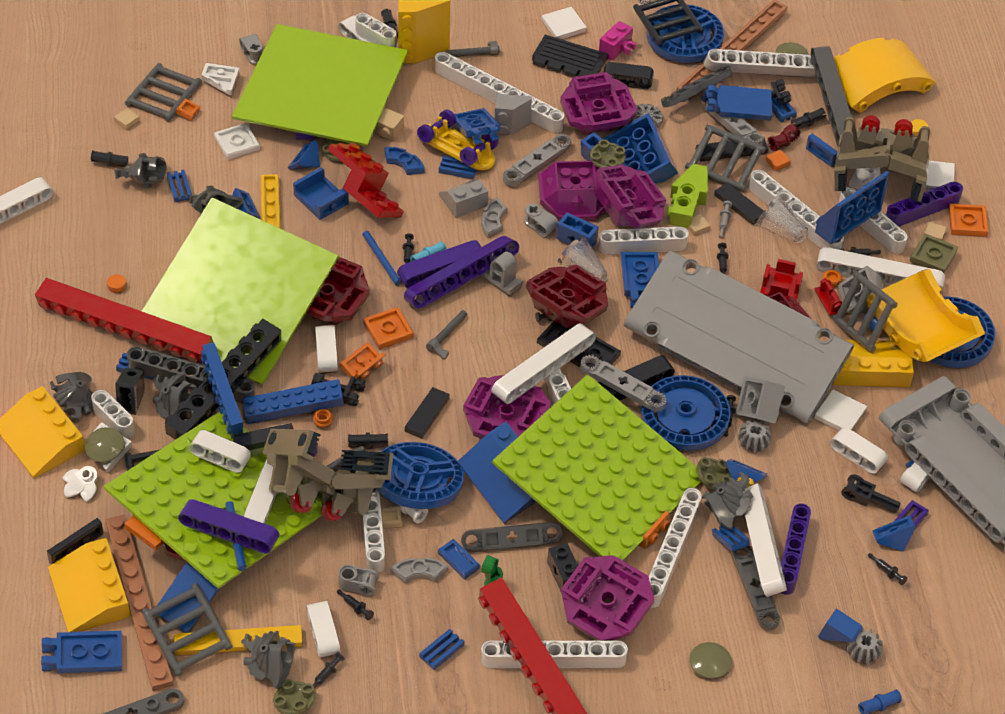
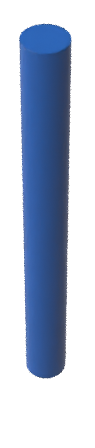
M369 231L363 232V237L395 285L401 284L400 278Z
M232 501L226 502V511L235 513L234 503ZM233 543L238 570L244 571L246 570L243 548L241 545Z

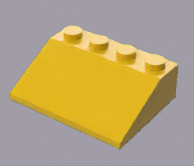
M398 0V48L408 50L403 64H416L435 57L439 52L450 50L451 0Z
M844 339L854 344V348L835 379L834 385L910 387L914 374L912 357L903 352L896 344L894 345L888 340H877L875 344L876 350L871 352L857 340Z
M43 386L25 394L0 418V436L33 479L85 451L83 435Z
M106 538L86 543L48 566L68 632H81L130 617L128 601Z

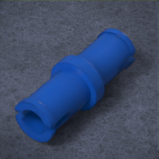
M895 689L889 693L877 694L870 700L860 702L858 708L861 714H869L877 710L883 711L888 706L900 703L902 696Z

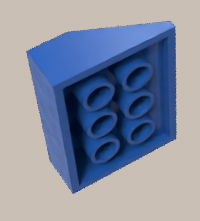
M649 113L603 138V140L605 139L610 143L625 148L626 158L622 165L631 167L636 171L647 172L655 184L664 182L678 174L657 124Z
M888 171L884 172L820 216L816 221L815 233L831 245L879 213L882 209L890 173Z
M506 421L490 431L457 461L504 524L536 503L531 496L491 463L493 459L518 438Z

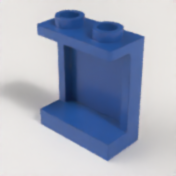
M322 167L293 183L294 196L319 220L349 204V193L343 188L340 190L336 188L325 177Z

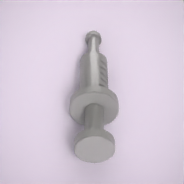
M724 201L723 206L725 208L720 211V238L723 237V232L727 228L728 218L732 215L729 211V208L732 207V202Z

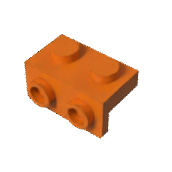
M366 342L343 360L339 366L349 378L354 376L355 378L365 379L370 374L369 370L372 368L376 370L384 363L382 359L386 354L384 352L379 354L369 342Z

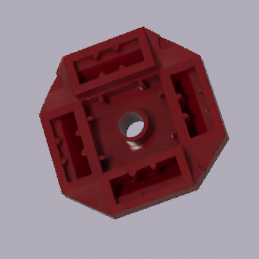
M339 257L306 314H309L312 318H318L334 325L352 320L370 295L363 267Z
M578 265L548 268L529 279L526 283V289L532 299L534 308L566 329L579 323L585 325L607 311L606 283Z

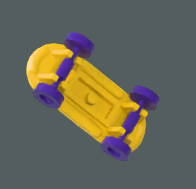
M448 109L439 114L433 125L424 124L418 128L417 136L422 142L433 146L473 169L489 170L495 164V156L491 150L498 146L499 141H491L490 135L487 134L482 135V143L474 144L472 138H466L461 132L450 128L456 123V117Z

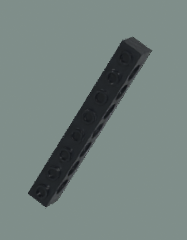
M263 318L258 324L255 323L247 336H243L239 344L234 349H231L222 361L232 393L281 342V329ZM209 375L205 376L198 388L192 390L190 397L186 401H182L179 404L176 412L173 415H169L165 420L166 434L173 439H178L203 423L219 409L220 406L215 400L216 394L212 392L213 386L208 380Z

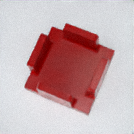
M778 259L776 268H772L770 264H767L760 293L771 296L781 292L788 297H794L797 301L803 272L795 273L796 263Z

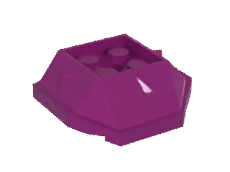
M607 72L573 77L569 86L560 97V103L569 125L577 128L584 135L621 129L637 115L638 111L628 86L612 78Z
M592 161L553 162L547 169L538 173L540 205L553 214L558 221L562 219L566 212L585 221H596L600 214L605 211V208L595 196L597 181L595 172L599 168Z
M624 165L602 167L595 172L597 177L595 196L617 226H633L635 229L658 225L662 221L666 198L647 172L636 171Z
M504 375L490 378L480 377L463 405V412L475 437L484 438L490 431L505 421L519 437L551 408V402L540 387L534 386L510 404H506L491 392L495 382Z
M614 555L595 558L584 557L561 588L567 623L596 641H613L632 635L654 604L649 576ZM606 599H612V600H613L611 603H604V602H603V601L606 600Z

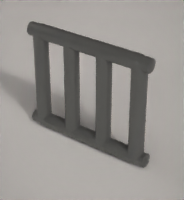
M157 63L127 98L125 105H133L164 117L169 122L176 114L178 106L185 98L188 99L202 80L185 76L164 68L161 63ZM161 73L190 84V86L185 90L154 77ZM150 83L179 94L181 97L177 101L148 90L146 87ZM142 94L173 107L168 112L139 101L137 97Z
M707 124L705 127L706 132L690 163L687 162L685 168L688 169L693 164H697L712 134L718 135L722 139L707 166L708 178L722 184L729 183L735 189L744 192L746 189L745 184L761 152L764 153L766 147ZM730 140L738 143L723 175L714 173L713 170L727 142ZM744 147L753 149L754 152L739 182L729 179Z
M855 272L853 274L854 280L838 313L832 317V320L866 349L874 352L876 350L875 344L892 309L896 308L898 304L862 274ZM861 283L865 288L848 322H846L843 318ZM872 292L876 296L857 331L853 327ZM881 301H884L886 306L868 340L864 335Z
M194 583L191 585V589L150 610L145 608L141 611L176 676L183 673L182 670L224 648L229 650L233 647L198 583ZM196 596L201 605L200 607L161 627L158 626L154 619L155 616ZM204 613L206 614L210 624L168 645L164 634ZM213 631L216 632L220 639L218 643L178 663L173 652Z

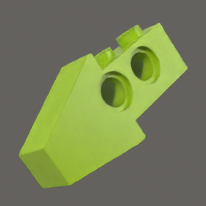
M693 164L672 184L670 198H672L671 204L673 206H669L667 214L670 217V225L689 228L698 204L706 205L708 192L707 166Z

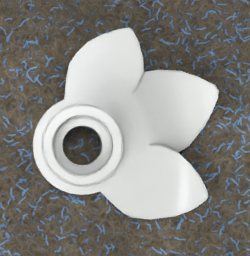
M86 466L80 470L72 469L62 477L67 482L64 487V496L69 498L81 494L85 502L91 500L97 490L95 482L97 481L98 473L95 468Z

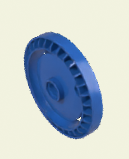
M679 4L664 7L657 12L679 6ZM688 5L703 28L702 33L694 32L657 45L647 30V40L656 53L669 60L683 63L700 62L705 60L710 50L722 47L724 28L721 21L713 13L702 7ZM684 12L650 21L653 26L686 15ZM691 22L660 30V36L693 25ZM710 30L712 31L713 36H714L711 41H710V36H711Z
M943 296L945 300L949 299L958 308V313L978 316L985 334L930 361L951 368H964L980 363L989 355L995 341V327L991 318L982 308L968 300ZM983 338V342L978 347L973 349L979 342V339Z
M671 376L651 386L655 391L663 393L666 398L665 408L656 412L659 422L656 420L652 410L643 405L641 406V419L674 448L682 451H696L712 446L724 436L730 420V406L723 392L711 382L695 376ZM653 399L651 401L655 403L658 399ZM712 424H715L711 429L706 431Z
M403 442L391 445L381 451L393 453L391 480H385L382 487L376 489L393 503L413 509H433L449 504L460 494L464 479L463 469L457 463L458 460L444 449L427 443ZM448 477H450L451 482L447 485Z

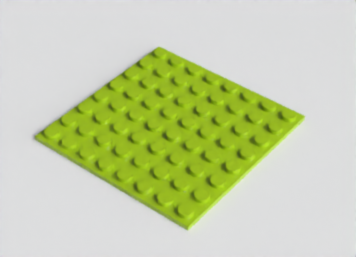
M276 24L231 118L368 147L408 54V50Z
M211 198L142 312L212 336L221 362L226 358L228 352L239 344L240 339L243 336H247L255 323L258 324L262 318L281 329V342L248 376V379L263 385L331 272L339 255L217 199Z
M588 374L491 462L599 556L614 555L622 561L644 540L643 536L665 511L671 513L679 505L685 490L696 488L702 482L697 474L695 464Z
M220 412L103 486L106 492L218 589L243 572L238 570L233 543L183 525L178 520V515L187 501L194 499L226 510L225 503L232 501L235 513L244 516L267 460V456L262 454L264 448L249 450L251 453L249 461L240 473H236L191 453L189 446L201 430L211 432L233 442V438L231 439L230 434H227V425L223 423V414H220ZM243 427V433L249 432ZM285 493L276 495L265 524L276 528L280 534L271 551L322 516V494L317 493L312 508L307 513L293 511L290 506L289 496ZM242 546L246 569L267 555Z

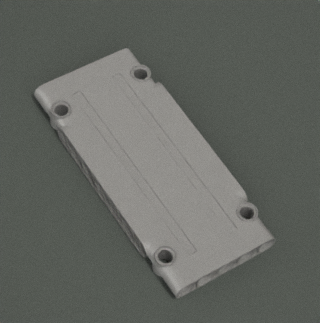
M671 250L662 260L624 322L625 328L645 337L649 343H656L664 352L740 392L745 376L784 385V396L781 402L789 400L791 403L787 406L780 404L779 411L783 414H790L807 424L813 418L854 348V344L834 335L828 328H821L817 322L711 267L705 266L704 268L696 260L687 259ZM690 268L696 269L692 273L687 272ZM650 330L657 331L654 335L648 334ZM824 336L829 338L826 342L819 339Z
M946 376L940 377L886 408L878 419L894 434V441L900 446H905L909 457L993 541H1001L1004 544L1005 551V427L980 403L972 405L969 402L971 399L970 393L964 389H958Z

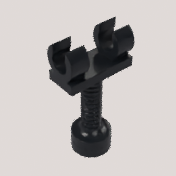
M783 79L771 82V97L776 99L778 105H782V103L787 104L791 101L790 92L784 91L786 87Z
M316 372L311 384L330 380H325L323 374ZM351 376L348 385L341 384L342 392H344V404L357 406L359 395L353 393L352 390L363 392L366 387L364 386L365 380Z

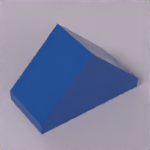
M836 608L818 637L822 640L853 643L863 627L860 623Z

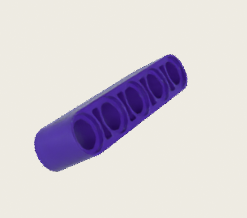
M949 182L925 191L921 202L911 200L909 197L893 203L887 207L885 216L900 227L949 208L950 203L959 204L963 186L958 182Z
M477 240L457 245L406 263L398 268L397 274L405 287L409 288L481 248V245Z
M194 499L188 500L178 515L180 523L189 528L265 554L272 550L280 536L278 530L270 525Z
M802 503L796 504L793 508L781 563L787 587L786 591L781 592L784 595L792 594L795 590L811 515L810 507Z

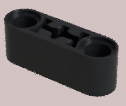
M608 62L604 67V72H607L612 78L619 80L630 88L649 89L652 86L654 70L649 66Z

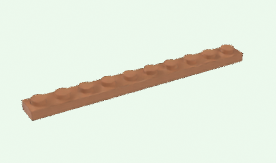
M772 0L719 49L744 51L787 12L788 6L777 0ZM703 63L677 87V90L709 73H714V71L706 69Z
M124 514L105 519L151 688L152 691L174 685L167 659L141 612L145 608L152 609L131 533L124 528V523L127 521Z

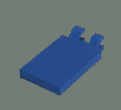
M708 85V91L706 92V98H708L707 112H719V116L771 121V90L719 85L718 89L714 85Z
M485 108L454 114L456 117L455 125L466 138L472 137L474 144L482 143L480 136L487 134L490 135L491 141L499 140L497 131H500V124Z
M621 252L624 296H630V308H633L659 267L658 252Z
M186 562L157 606L191 589V585L194 583H198L209 604L219 589ZM196 596L158 616L170 622L201 605ZM201 616L177 628L185 633H190Z
M122 630L57 632V638H42V653L54 651V656H41L42 671H51L56 668L57 673L122 671Z

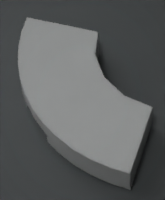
M498 197L487 204L482 215L481 226L487 238L503 231L500 220L507 213L508 208Z
M409 558L392 566L390 572L405 584L418 578L436 582L448 571L449 566L433 558Z

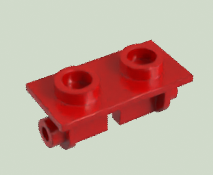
M824 278L820 281V287H816L814 290L826 312L831 316L838 313L842 301L834 290L831 281Z

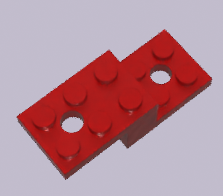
M354 143L330 144L328 151L351 169L343 189L378 218L402 217L404 211L399 207V204L391 201L381 191L389 175L384 166L372 160L369 154L361 151L360 147Z

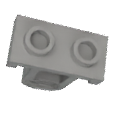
M504 252L493 260L490 264V270L482 274L484 278L509 295L513 294L523 284V280L516 279L517 261L509 252Z

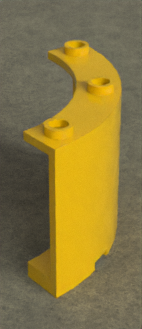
M884 38L867 40L848 48L849 51L840 56L838 54L834 57L846 100L859 113H862L870 105L890 94L909 90L925 94L936 83L909 47L898 39L891 38V40H885Z
M931 269L919 271L881 289L898 304L896 308L892 309L883 329L889 336L892 344H896L903 352L916 360L928 362L985 334L978 316L958 313V308L949 299L945 300L940 294L942 289L933 276ZM874 293L870 294L867 299L868 308H870L876 296ZM881 301L875 313L877 320H879L886 306L884 301Z

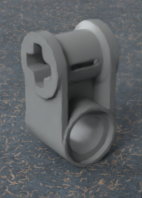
M257 34L239 38L241 49L250 64L257 65L263 50Z
M537 204L527 205L525 209L527 215L524 219L526 226L536 231L542 237H546L557 228L558 220L554 215L548 213Z
M344 565L339 570L338 586L345 592L373 596L376 591L375 583L379 579V573L373 569Z

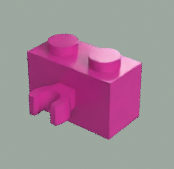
M618 21L600 38L599 51L608 53V59L611 61L621 52L630 55L631 49H636V43L632 41L633 27Z

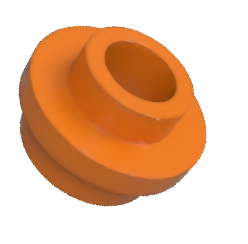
M320 409L314 414L313 422L316 426L325 428L332 424L333 416L328 410Z

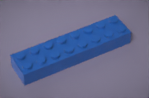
M213 342L202 345L201 360L202 364L206 366L205 372L209 375V383L213 386L212 392L216 394L215 400L220 406V414H223V423L227 425V434H230L232 439L235 434L243 433V420L216 345Z
M339 379L243 398L247 424L344 405Z

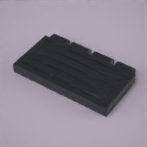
M546 34L532 55L534 65L543 68L547 65V69L559 73L563 70V74L572 77L600 73L608 59V53Z

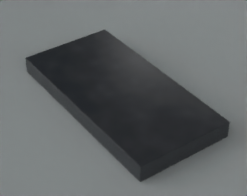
M553 321L537 338V344L546 347L574 326L566 329ZM596 337L590 347L569 362L580 367L583 357L594 355L599 360L612 365L621 355V350ZM586 363V366L590 368L595 367L593 363Z

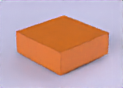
M185 98L176 109V113L191 121L200 111V106Z
M781 150L766 156V161L775 171L789 166L791 162Z

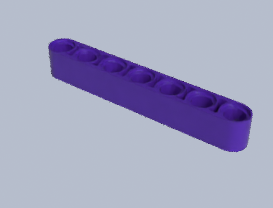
M501 236L409 287L404 293V300L416 308H423L490 270L491 262L502 253L509 252L515 256L520 248L519 243L507 236Z

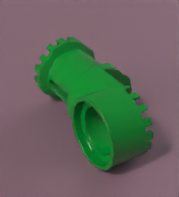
M489 555L484 559L481 572L485 573L486 578L484 586L501 577L503 578L502 569L498 567L499 559Z

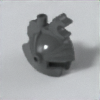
M140 153L139 158L133 165L114 170L115 178L130 177L135 182L143 185V188H150L151 184H158L163 180L166 174V161L159 156L148 157L146 153Z
M213 185L206 186L207 190L199 195L189 196L190 204L201 214L211 198L217 199L236 209L244 202L243 198L228 195L214 188Z
M84 372L65 373L56 376L57 384L67 381L64 384L55 386L53 381L50 382L51 390L56 392L53 394L54 398L60 406H64V412L71 413L69 419L72 422L76 423L82 416L81 410H83L84 415L92 412L91 396L93 392L89 389V384L92 381L91 376Z
M185 374L173 375L171 378L157 375L153 381L156 389L160 391L159 396L153 397V403L156 404L157 412L161 417L167 419L169 415H173L182 401H186L190 397L191 393H188V386H190L191 390L198 387L187 382Z
M743 472L739 473L741 476L740 481H735L734 478H731L730 482H718L717 485H713L716 490L715 492L710 494L707 490L701 496L702 499H707L704 503L714 513L717 522L727 530L733 528V522L736 517H742L751 507L750 499L754 497L750 490L743 493L750 481L748 475H744Z
M270 631L268 634L264 633L262 638L256 635L252 642V636L246 633L241 643L251 652V657L244 658V665L248 666L250 674L255 679L263 681L268 678L272 682L273 687L278 689L289 675L295 652V643L290 642L291 640L284 637L280 638L278 631ZM285 645L287 647V652L282 651V648Z

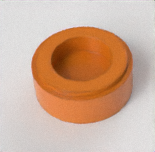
M828 270L823 274V279L830 280L833 288H836L841 283L842 276L835 270Z
M119 274L112 275L107 279V287L111 292H122L126 288V279Z

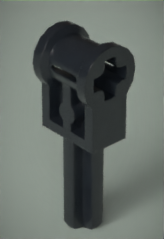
M849 475L848 483L841 491L845 499L856 501L865 506L871 501L893 512L898 511L901 504L899 501L874 491L876 485L864 480L859 475Z

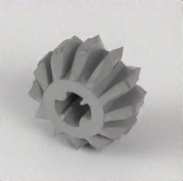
M756 419L753 422L747 420L745 424H742L738 433L740 445L746 446V451L752 449L754 453L757 449L762 452L764 448H768L772 438L769 426H764L763 421L758 423Z
M863 628L853 643L847 642V652L851 653V659L857 658L858 664L861 661H865L866 664L870 663V661L875 662L883 651V640L879 639V634H872V629L866 632Z

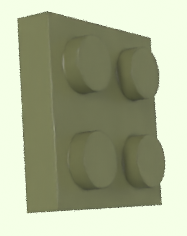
M924 233L910 257V262L922 267L940 270L945 274L957 253L958 246Z

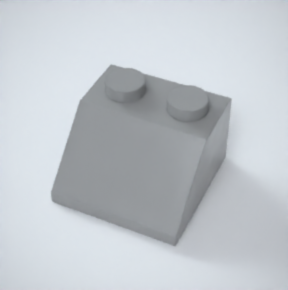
M497 94L494 118L500 124V131H497V134L512 135L530 125L532 96Z
M480 179L470 180L439 192V196L455 218L484 208L488 204V190Z
M865 266L858 271L878 288H884L880 274L869 266ZM853 275L838 284L842 301L854 280ZM861 283L847 309V314H852L865 288ZM867 301L861 313L868 312L869 308L867 307Z
M745 376L735 414L776 424L785 386Z

